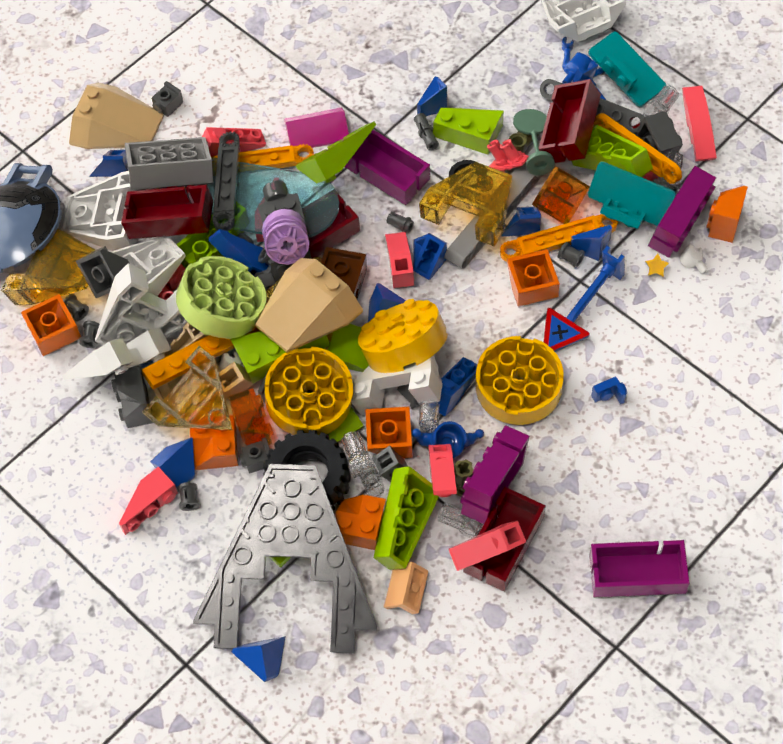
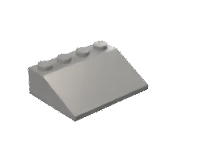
M205 137L125 143L131 190L140 191L147 188L163 189L169 186L186 187L193 184L207 185L208 183H213L212 159Z

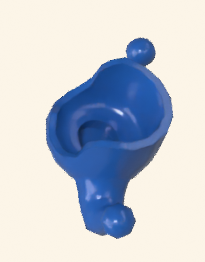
M448 421L437 426L432 433H424L417 428L413 429L412 436L415 437L417 443L421 446L451 444L453 458H456L465 447L474 444L478 438L484 437V431L478 429L475 433H466L461 425Z

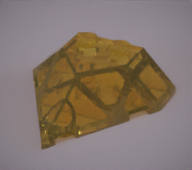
M198 346L185 361L191 368L162 401L155 396L142 411L157 426L233 430L216 359L201 346Z

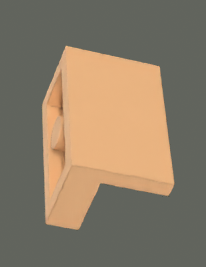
M408 562L406 569H394L384 608L400 607L411 614H418L428 570L414 562Z

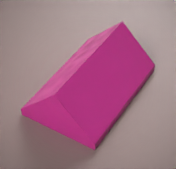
M342 107L284 119L290 146L308 144V146L310 145L311 148L329 145L341 139L344 140L343 137L349 134L345 112Z

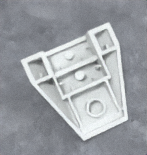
M541 0L549 24L559 33L578 42L611 28L626 5V0Z

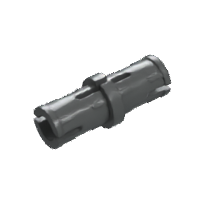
M419 113L414 117V122L419 129L418 134L424 140L428 150H435L439 143L433 133V127L429 125L426 115Z

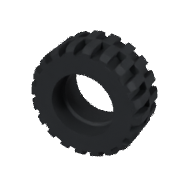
M298 430L296 435L291 436V433L284 436L285 440L282 442L278 440L274 443L275 449L268 451V460L264 461L263 468L265 472L269 464L295 465L307 459L318 460L324 463L328 469L327 476L322 483L332 510H335L334 505L336 503L340 505L344 501L343 494H348V483L351 482V474L345 452L342 447H339V443L334 438L329 439V435L324 432L317 435L316 430H309V433Z

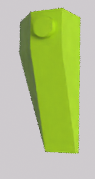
M373 121L343 137L344 140L341 139L327 146L328 149L315 153L296 165V168L315 183L325 181L327 184L337 178L335 174L342 171L377 124Z

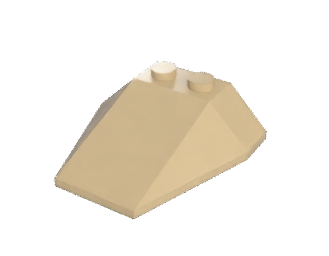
M99 82L86 86L72 115L69 144L85 149L125 148V143L153 141L164 115L116 86Z
M300 258L284 272L255 326L288 353L348 326L363 312V309L349 286L317 259Z

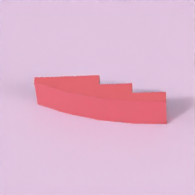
M703 86L683 87L687 127H689L691 144H693L695 162L715 160L717 156Z

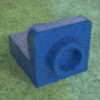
M615 376L594 385L591 397L596 403L601 400L607 401L615 395L618 402L623 404L625 403L627 389L624 383H620Z

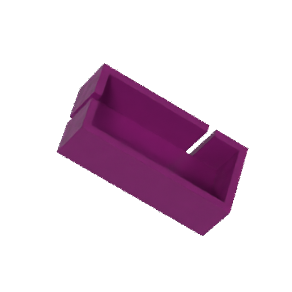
M375 130L371 131L345 165V168L356 175L360 173L361 178L404 205H407L417 194V190L420 191L430 180V164Z
M697 166L693 167L658 224L648 244L650 248L670 258L673 251L676 253L679 251L683 241L688 236L692 226L697 221L701 211L715 190L716 186L713 183L717 177Z
M507 425L504 426L501 433L497 432L492 441L493 445L486 448L482 462L478 461L476 463L473 476L467 477L463 485L465 492L460 500V503L463 504L461 514L482 524L485 523L492 508L495 507V503L504 486L509 488L521 469L525 459L529 435Z
M684 540L663 541L660 554H657L659 541L591 544L589 558L593 598L686 594L690 583Z

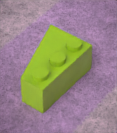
M441 107L433 121V133L436 138L489 155L490 150L487 148V145L497 139L503 127L504 111Z

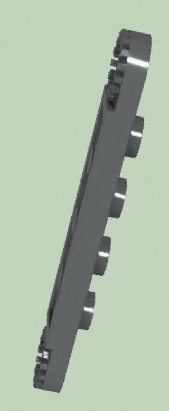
M546 79L540 85V93L544 98L551 100L552 94H547L546 87L550 84H553L555 87V85L564 83L553 79ZM600 98L596 115L605 113L630 132H638L639 127L634 129L631 126L633 118L638 117L641 124L644 115Z
M232 131L230 133L226 132V134L223 133V136L221 135L219 138L213 206V224L217 231L219 229L229 231L233 228L235 222L240 139L238 134L232 133ZM228 140H234L230 145L225 143ZM222 219H228V222L224 223V225L218 223Z

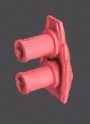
M511 139L505 140L502 144L498 140H493L487 145V148L495 158L488 166V170L499 172L512 170L513 168L521 167L529 157L525 153L517 151Z

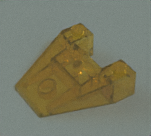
M474 162L428 188L419 203L420 217L439 225L450 206L480 217L475 224L476 240L495 247L504 231L512 175Z
M57 229L49 243L41 251L36 250L25 273H9L1 291L14 305H33L58 294L64 296L85 290L88 287V283L76 261L95 251V249Z

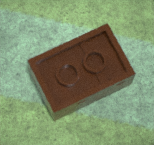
M326 247L321 264L345 282L358 300L367 271L366 254Z

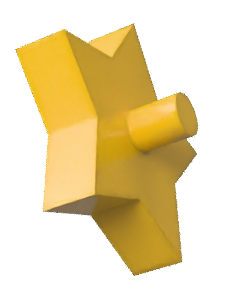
M657 253L653 260L645 261L649 266L648 276L657 273L664 277V268L669 263L662 261Z

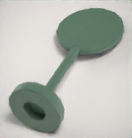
M524 109L515 114L513 125L519 132L532 135L535 152L527 158L526 167L530 174L537 176L545 175L555 165L554 158L550 153L538 150L537 134L543 132L547 116L536 109Z

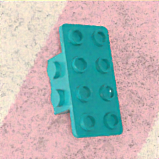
M612 32L588 51L589 56L638 107H642L666 87V83L618 32Z
M603 161L598 164L588 191L589 198L603 203L600 211L601 214L609 219L620 221L628 227L637 229L643 220L658 226L676 196V192Z

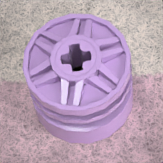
M290 209L276 210L267 216L263 222L262 233L265 250L271 260L279 264L289 265L295 263L300 258H304L309 249V239L302 216Z

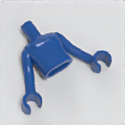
M567 37L562 39V50L564 51L562 68L567 74L562 81L564 84L573 81L579 67H582L584 71L587 70L590 61H592L590 57L580 52H577L570 60V51L573 49L574 41L572 40L571 43L567 44ZM602 68L597 69L594 77L604 73V70Z

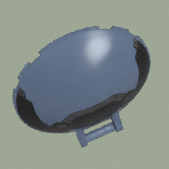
M14 163L6 179L0 184V273H3V269L11 266L16 268L29 261V256L36 250L41 251L58 229L62 210L60 209L61 201L59 196L47 184L53 172L51 165L26 166L22 163ZM23 173L37 174L35 179L21 178Z

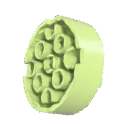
M220 256L202 257L198 262L189 264L176 292L177 307L189 324L205 335L226 339L241 337L252 331L265 307L267 298L262 281L258 276L254 277L248 271L247 266L233 259Z

